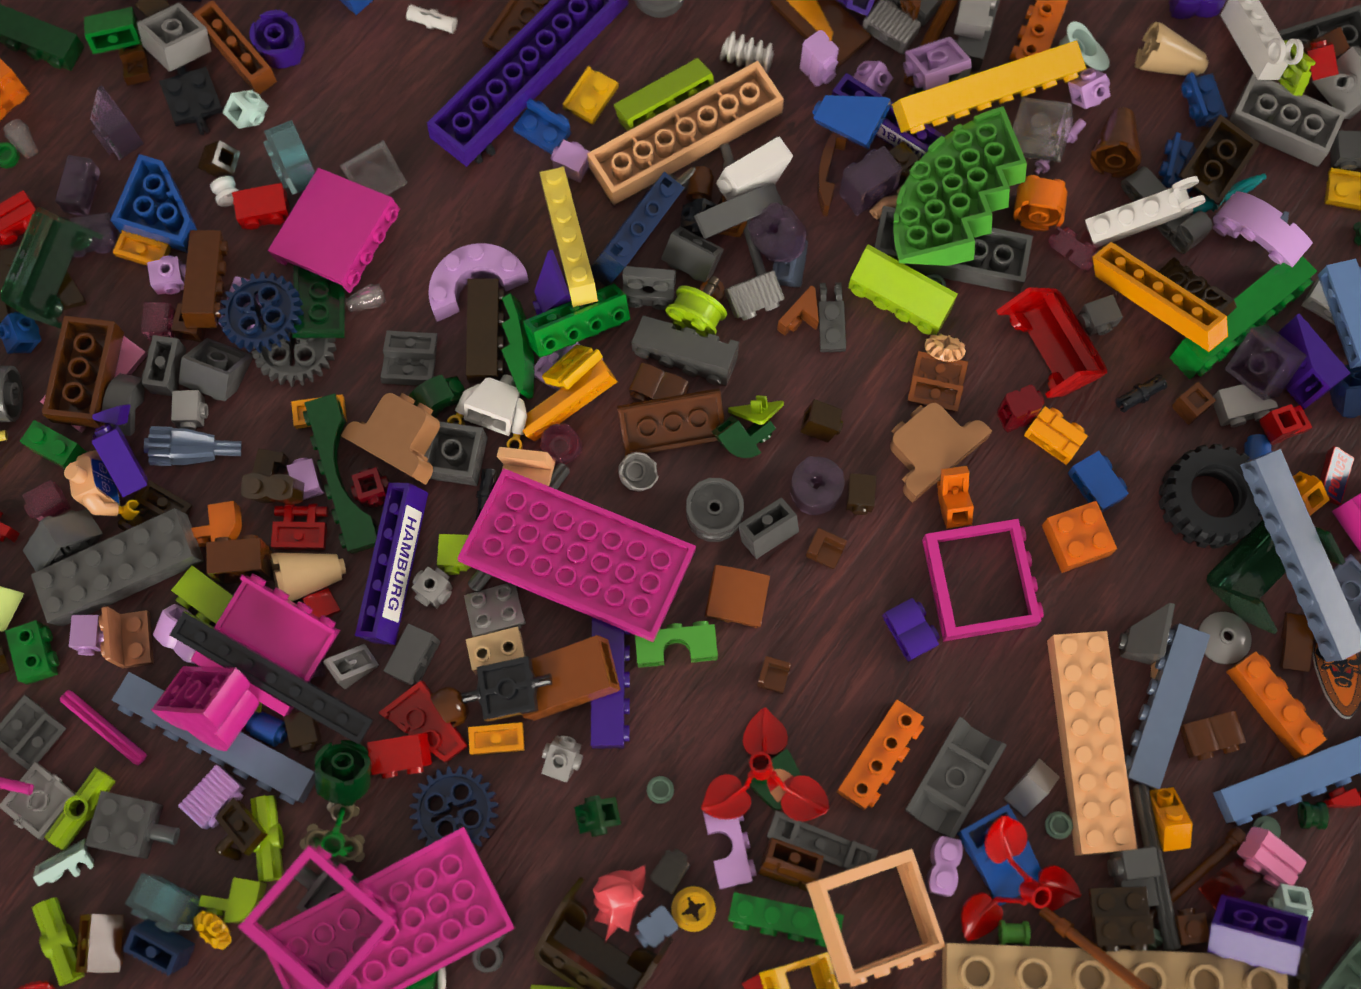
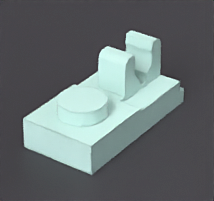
M86 839L77 842L67 848L66 851L63 850L35 866L33 879L38 886L46 882L52 883L58 880L66 869H69L73 876H79L78 862L85 863L89 869L93 868L94 860L87 851L88 847L85 846Z

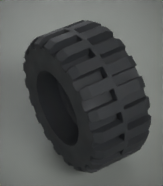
M1206 444L1201 445L1195 450L1191 449L1184 453L1165 473L1162 479L1164 483L1159 487V495L1163 496L1159 500V507L1161 510L1165 509L1166 513L1162 517L1166 523H1172L1174 527L1171 530L1175 535L1180 532L1184 535L1182 540L1189 544L1194 540L1197 542V547L1206 548L1210 545L1212 549L1221 548L1223 545L1229 546L1234 544L1260 523L1261 512L1254 502V496L1248 482L1244 479L1240 464L1247 462L1250 458L1244 452L1239 455L1236 453V448L1228 446L1226 449H1222L1221 444H1212L1209 448ZM1211 476L1222 481L1229 488L1234 506L1232 513L1228 517L1211 516L1197 506L1191 490L1192 481L1196 477Z

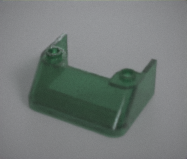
M42 207L37 208L31 217L2 287L1 300L26 317L61 329L62 322L57 320V318L62 314L63 304H61V299L56 295L75 250L82 251L84 248H88L92 242V236L102 240L104 235Z
M1263 519L1207 575L1206 581L1211 590L1243 621L1272 634L1278 631L1267 612L1265 603L1259 599L1286 573V570L1276 552L1274 542L1265 527ZM1315 527L1329 561L1343 565L1346 561L1331 532Z

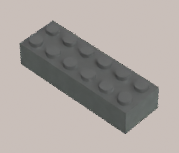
M883 206L874 248L898 260L893 234L896 208ZM992 228L991 234L974 238V260L951 266L905 265L925 275L936 274L945 279L1019 293L1025 282L1033 236Z
M174 508L31 574L47 623L63 627L71 623L72 615H89L102 609V607L109 606L189 569L191 565L196 566L205 562L197 539L192 532L188 515Z

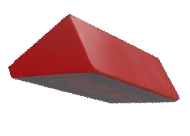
M1335 446L1327 452L1320 480L1330 499L1328 502L1340 506L1343 501L1354 457Z

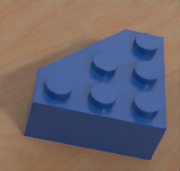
M139 154L110 221L120 233L122 230L169 244L173 249L188 253L190 230H197V227L173 177L163 161Z

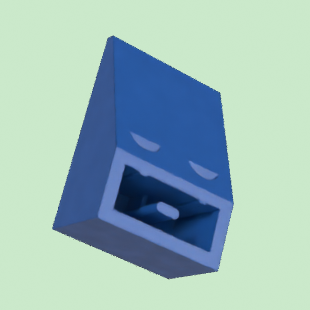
M1009 804L956 834L993 898H1016L1020 895V884L1025 881L1007 859L1000 864L994 863L989 859L985 850L987 832L999 817L1007 815L1017 820ZM1027 839L1023 852L1018 856L1012 857L1028 876L1038 882L1041 868ZM999 902L997 904L999 906H1002L1003 904H1005V902Z

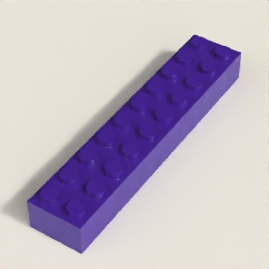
M551 0L427 122L429 137L467 167L527 107L526 102L528 99L534 100L628 5V0Z

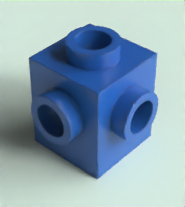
M13 312L8 314L0 324V339L4 343L7 354L31 353L42 340L39 334V327L35 323L32 314Z

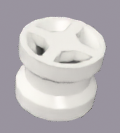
M231 176L217 178L210 185L212 192L216 194L215 200L218 206L226 207L234 204L232 192L239 190L235 189L236 183Z

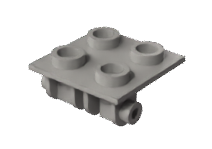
M506 583L481 590L480 592L464 595L473 637L497 632L498 630H506L505 628L518 627L520 629L521 625L526 624L517 588L514 584Z

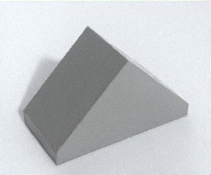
M365 644L323 661L336 682L344 689L379 666Z
M1039 758L1003 799L1025 817L1048 795L1060 777Z

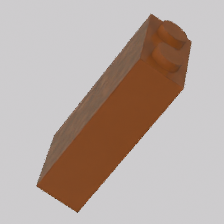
M596 635L531 659L535 676L550 673L553 684L537 688L539 711L521 715H523V718L536 721L621 691L608 639Z

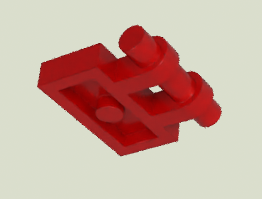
M310 503L308 506H295V504L275 506V516H284L283 522L273 521L271 548L281 550H325L327 524L325 522H317L318 517H328V506H318V504ZM295 516H307V522H294Z

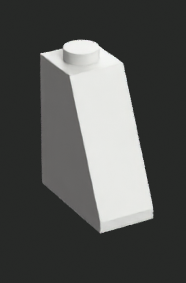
M777 137L726 167L717 180L716 185L726 199L730 200L773 183L776 184L793 155L782 139Z

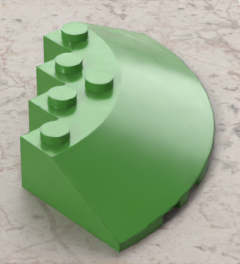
M1004 106L974 116V120L964 125L959 124L953 127V131L945 137L941 136L928 147V151L922 158L916 161L910 169V174L899 191L894 213L893 234L899 263L951 266L974 260V238L992 233V212L1008 208L1009 186L1024 183L1026 179L1027 162Z

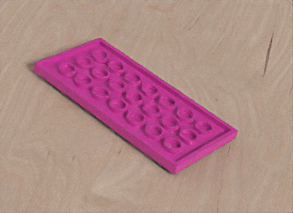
M503 468L457 559L460 563L654 642L695 553L696 546Z
M465 827L361 881L375 892L372 897L380 904L385 901L396 911L394 916L398 920L340 989H404L515 929ZM344 890L268 932L330 985L383 921L347 890ZM267 953L284 989H308Z

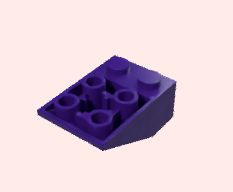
M1297 314L1272 338L1286 389L1296 402L1302 406L1303 410L1323 397L1350 374L1345 365L1300 314Z

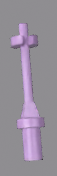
M1078 119L1070 129H1066L1062 133L1064 138L1045 160L1040 159L1035 163L1037 169L1034 173L1036 175L1040 172H1048L1050 169L1048 163L1068 142L1074 143L1077 140V135L1086 126L1084 120Z

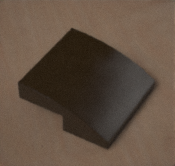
M148 480L147 486L141 488L133 498V500L139 502L137 508L134 509V511L137 510L139 513L132 520H126L122 517L118 521V527L126 531L174 508L189 515L192 504Z

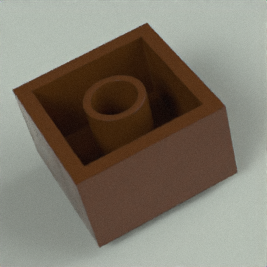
M244 535L239 540H231L229 537L215 538V542H206L207 574L220 585L241 583L240 577L242 575L250 577L252 574L261 577L265 581H273L270 556L272 549L256 535Z

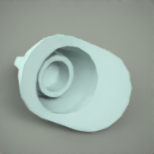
M1076 21L1071 22L1067 26V35L1060 41L1059 45L1077 40L1085 65L1098 71L1107 70L1109 58L1106 52L1083 24Z

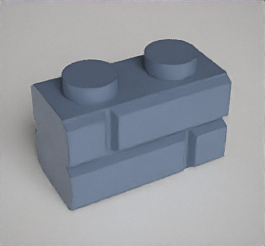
M660 906L651 913V917L647 916L637 924L639 931L635 935L644 948L649 945L656 948L665 940V936L670 937L678 930V925L666 908Z

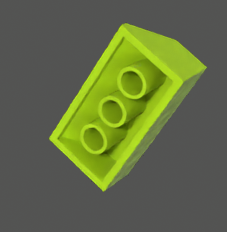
M869 244L866 246L848 286L856 296L860 298L865 297L873 301V304L879 309L889 310L899 320L916 325L919 331L927 335L938 334L949 316L958 295L956 292L909 266L899 263L898 260Z

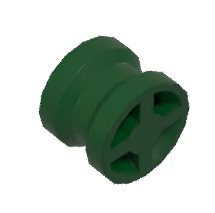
M1307 801L1299 803L1297 816L1301 829H1309L1313 826L1317 829L1325 830L1328 827L1329 811L1325 802H1317L1315 805Z

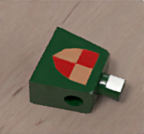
M785 749L772 759L773 770L777 772V775L787 787H790L791 780L794 777L802 776L788 749ZM754 777L749 788L774 812L776 810L780 811L782 809L781 798L786 791L772 777L766 780H758Z

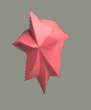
M645 865L633 871L617 870L598 878L597 884L592 889L595 895L593 899L594 904L599 908L594 921L607 924L605 942L619 927L629 932L638 901L644 897L642 890L645 883Z

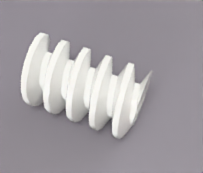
M733 31L724 42L720 60H724L727 56V62L731 64L736 59L737 66H742L746 61V67L759 61L768 74L774 51H772V43H769L766 49L763 48V40H760L755 46L753 37L745 43L744 34L736 40L735 32Z

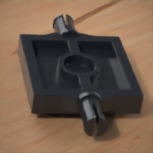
M182 65L181 68H176L177 75L159 81L175 126L196 123L200 135H204L202 126L205 133L208 134L210 130L205 120L213 115L223 113L222 106L207 67L187 71L185 65Z
M525 656L477 667V690L462 692L461 696L464 697L462 698L464 704L479 701L482 706L483 719L488 722L539 711L537 688L552 685L553 681L551 680L552 676L550 673L536 677L533 673L531 657Z

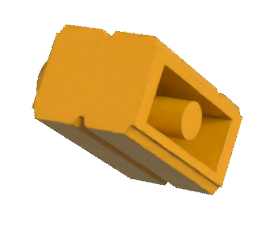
M1046 406L1024 434L1025 437L1065 465L1069 463L1088 437L1081 425L1075 422L1069 423L1063 418V414L1053 407L1049 409Z

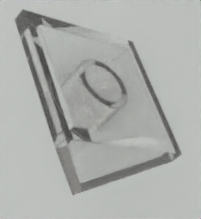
M384 140L340 164L345 179L385 195L407 184Z

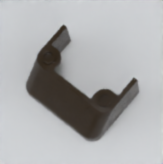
M580 877L560 902L534 949L536 960L576 989H643L674 939L668 937L658 954L648 948L639 947L633 951L631 956H628L609 942H605V939L584 926L588 920V911L582 903L574 899L585 880Z

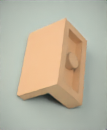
M499 447L497 457L503 463L504 469L550 486L555 461L548 452Z

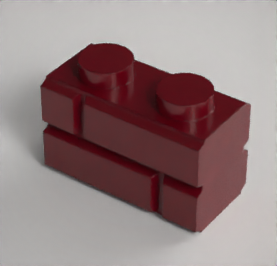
M1032 384L1021 388L1019 391L1015 390L1007 393L997 409V415L1004 431L1008 433L1018 429L1019 426L1024 427L1032 424L1042 409V405H1044L1043 395L1039 390L1036 391L1035 386Z

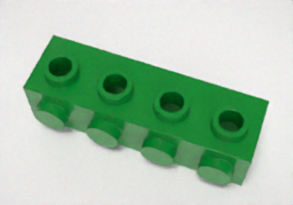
M611 284L596 291L598 302L573 307L570 301L524 320L523 323L529 347L539 358L548 356L559 349L572 346L578 341L596 336L602 331L617 327L631 320L626 294L617 285Z
M733 893L728 921L733 922V928L749 931L750 926L761 928V934L776 937L777 932L788 934L787 939L804 942L806 937L815 939V945L827 947L815 909ZM834 913L841 932L844 915Z

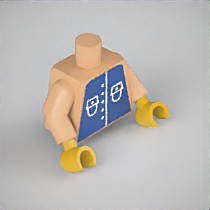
M97 450L78 456L75 462L70 463L65 468L64 476L69 479L73 499L85 506L93 515L118 516V514H121L124 519L132 520L139 513L137 510L134 511L139 505V502L136 500H129L124 506H120L118 488Z

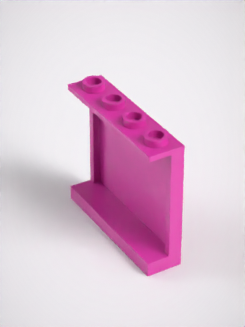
M318 168L269 247L268 252L278 263L286 266L287 262L336 282L342 285L347 292L351 293L354 286L359 283L364 269L372 261L377 247L384 241L389 227L397 219L400 208L390 196Z
M252 574L250 577L242 575L240 577L242 580L240 586L214 628L310 682L340 632L339 629L334 627L336 622L324 615L318 618L311 613L313 610L311 607L300 601L297 604L288 600L290 595L275 587L274 591L265 586L266 581L255 574ZM195 651L190 660L200 667L225 668ZM249 682L248 690L259 702L283 716L290 715L294 708L293 706Z

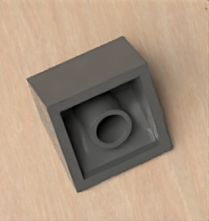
M206 338L182 357L178 384L188 387L190 390H199L201 393L207 394L216 400L226 401L237 392L253 355Z

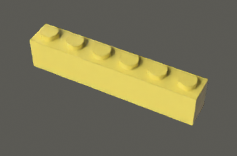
M560 167L540 172L541 182L572 306L577 307L598 302L595 282L565 169Z

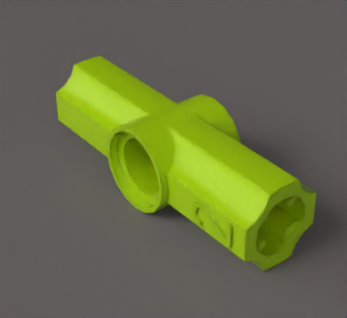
M94 768L75 796L70 797L65 802L64 811L44 836L47 841L66 851L86 822L93 819L101 791L109 792L116 781L100 769ZM83 802L85 810L78 816L76 808Z
M276 796L255 797L250 799L252 815L268 834L253 851L256 853L259 882L279 880L284 875L281 849L284 846L282 827L278 823Z
M53 897L37 903L32 907L41 932L39 938L40 946L45 956L51 960L59 985L64 986L85 976V973H76L77 951L75 947L78 944L72 927L66 923L58 898Z

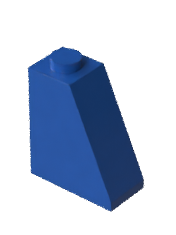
M825 95L822 101L819 100L813 110L815 116L813 118L817 124L869 149L892 106V102L887 97Z

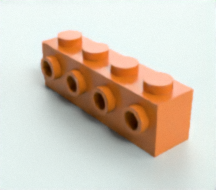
M1037 0L1035 6H1029L1025 19L1029 20L1027 26L1022 25L1017 39L1021 40L1019 46L1014 45L1010 60L1016 61L1050 49L1068 0Z
M1255 651L1227 670L1226 673L1294 759L1306 756L1327 740L1323 735L1321 726L1309 718L1305 713L1304 705L1298 699L1293 698L1288 691L1285 681L1273 673L1270 669L1269 661L1263 655H1259Z
M896 700L836 793L863 811L867 806L873 808L881 795L877 790L882 783L887 785L895 774V771L892 770L897 760L902 762L910 749L906 745L911 737L916 740L922 732L924 726L920 723L924 717L899 700Z

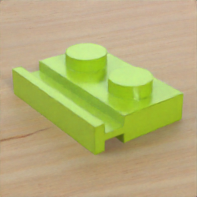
M1295 44L1292 45L1290 51L1292 60L1297 53ZM1303 51L1300 62L1296 65L1288 64L1281 78L1277 81L1294 96H1303L1311 76L1310 67L1311 65L1315 66L1316 62Z

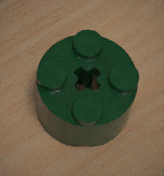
M341 740L340 744L332 745V742L328 743L317 752L315 756L316 793L329 802L348 807L355 804L358 799L367 793L371 783V762L368 751L363 745L351 740Z

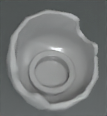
M634 452L628 454L619 464L618 474L620 481L629 490L640 492L650 489L659 478L656 462L645 453Z

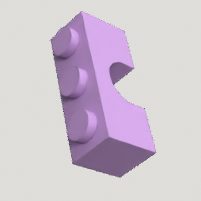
M703 812L707 834H724L732 843L730 855L713 862L719 890L752 883V876H756L753 859H747L745 850L750 848L747 832L742 833L740 822L744 821V816L724 820L711 817Z

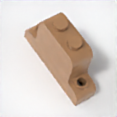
M387 393L381 398L367 423L351 422L346 426L341 436L426 485L432 476L433 467L428 462L429 459L424 455L439 431L440 422L431 415L433 410L422 403H419L418 406L413 405L415 400L401 393L400 397L393 393Z
M930 403L926 407L920 405L910 415L912 418L906 424L902 421L893 428L891 432L894 436L890 443V449L910 471L902 480L905 483L903 492L912 503L941 479V469L954 468L989 438L992 430L983 421H969L961 427L941 405Z

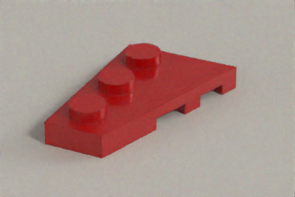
M420 680L378 713L409 735L427 732L430 752L442 761L448 762L469 745L457 728L452 727L454 725L453 722L446 723L430 699L432 692L425 682Z

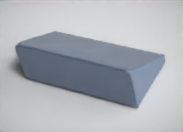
M801 235L778 236L773 271L779 285L801 287L808 242Z

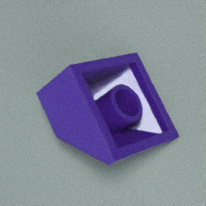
M553 249L547 252L534 291L536 301L532 303L536 315L571 301L570 293Z

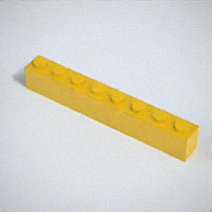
M1076 40L901 98L892 104V108L901 133L910 130L911 134H915L925 130L924 125L932 123L933 127L948 122V117L955 116V119H959L969 115V110L977 108V111L980 112L991 108V103L999 101L1001 105L1014 100L1013 95L1020 93L1021 97H1025L1035 93V88L1042 86L1043 90L1058 85V80L1064 79L1065 83L1079 78L1078 73L1085 70L1086 66Z

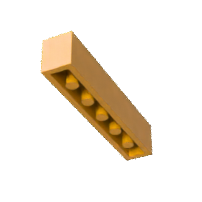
M1110 242L1093 256L1095 277L1206 351L1210 352L1228 337L1227 316L1116 244Z

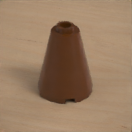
M1119 107L1111 111L1091 152L1090 162L1092 167L1100 174L1104 175V172L1112 173V177H1126L1137 171L1142 157L1135 114L1126 107Z

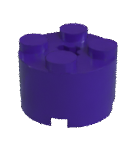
M270 10L261 14L260 19L256 23L253 22L250 27V40L255 50L272 68L282 69L299 64L304 53L305 43L295 19L280 10Z

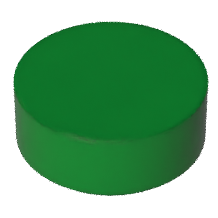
M0 143V167L11 168L15 166L20 158L19 151L11 143Z

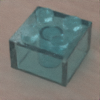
M290 120L265 130L264 133L267 141L263 143L284 188L288 186L292 195L305 190L315 174V170L293 121Z
M147 873L141 874L125 903L133 908L131 913L145 920L147 918L157 920L155 926L164 931H174L176 933H179L180 930H190L194 923L193 918L202 908L199 906L201 897L159 875Z

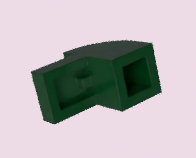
M438 375L416 387L409 394V397L415 400L413 405L418 406L419 403H422L433 410L431 415L436 418L445 407L458 404L465 388L458 376L444 378L443 375Z
M731 416L711 432L718 442L733 455L740 458H751L761 453L756 444L768 440L776 428L768 420L763 425L754 423L745 430L739 420Z

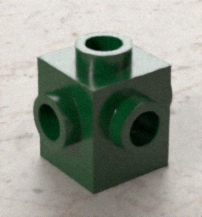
M600 795L591 796L584 799V804L574 807L580 834L591 832L592 837L608 834V828L621 825L616 797L601 799Z

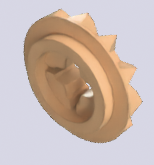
M941 333L938 336L931 335L925 342V350L931 356L941 361H958L964 357L966 352L965 344L959 342L958 338L950 337V335L944 336Z

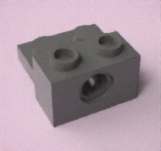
M626 266L623 269V292L626 294L628 306L640 308L643 305L652 306L657 310H666L669 304L674 303L675 270ZM648 286L653 287V289H655L651 293L643 291V289Z

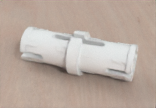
M414 5L408 7L407 20L424 24L429 29L437 28L452 34L455 32L457 18L439 14L434 9L429 11Z

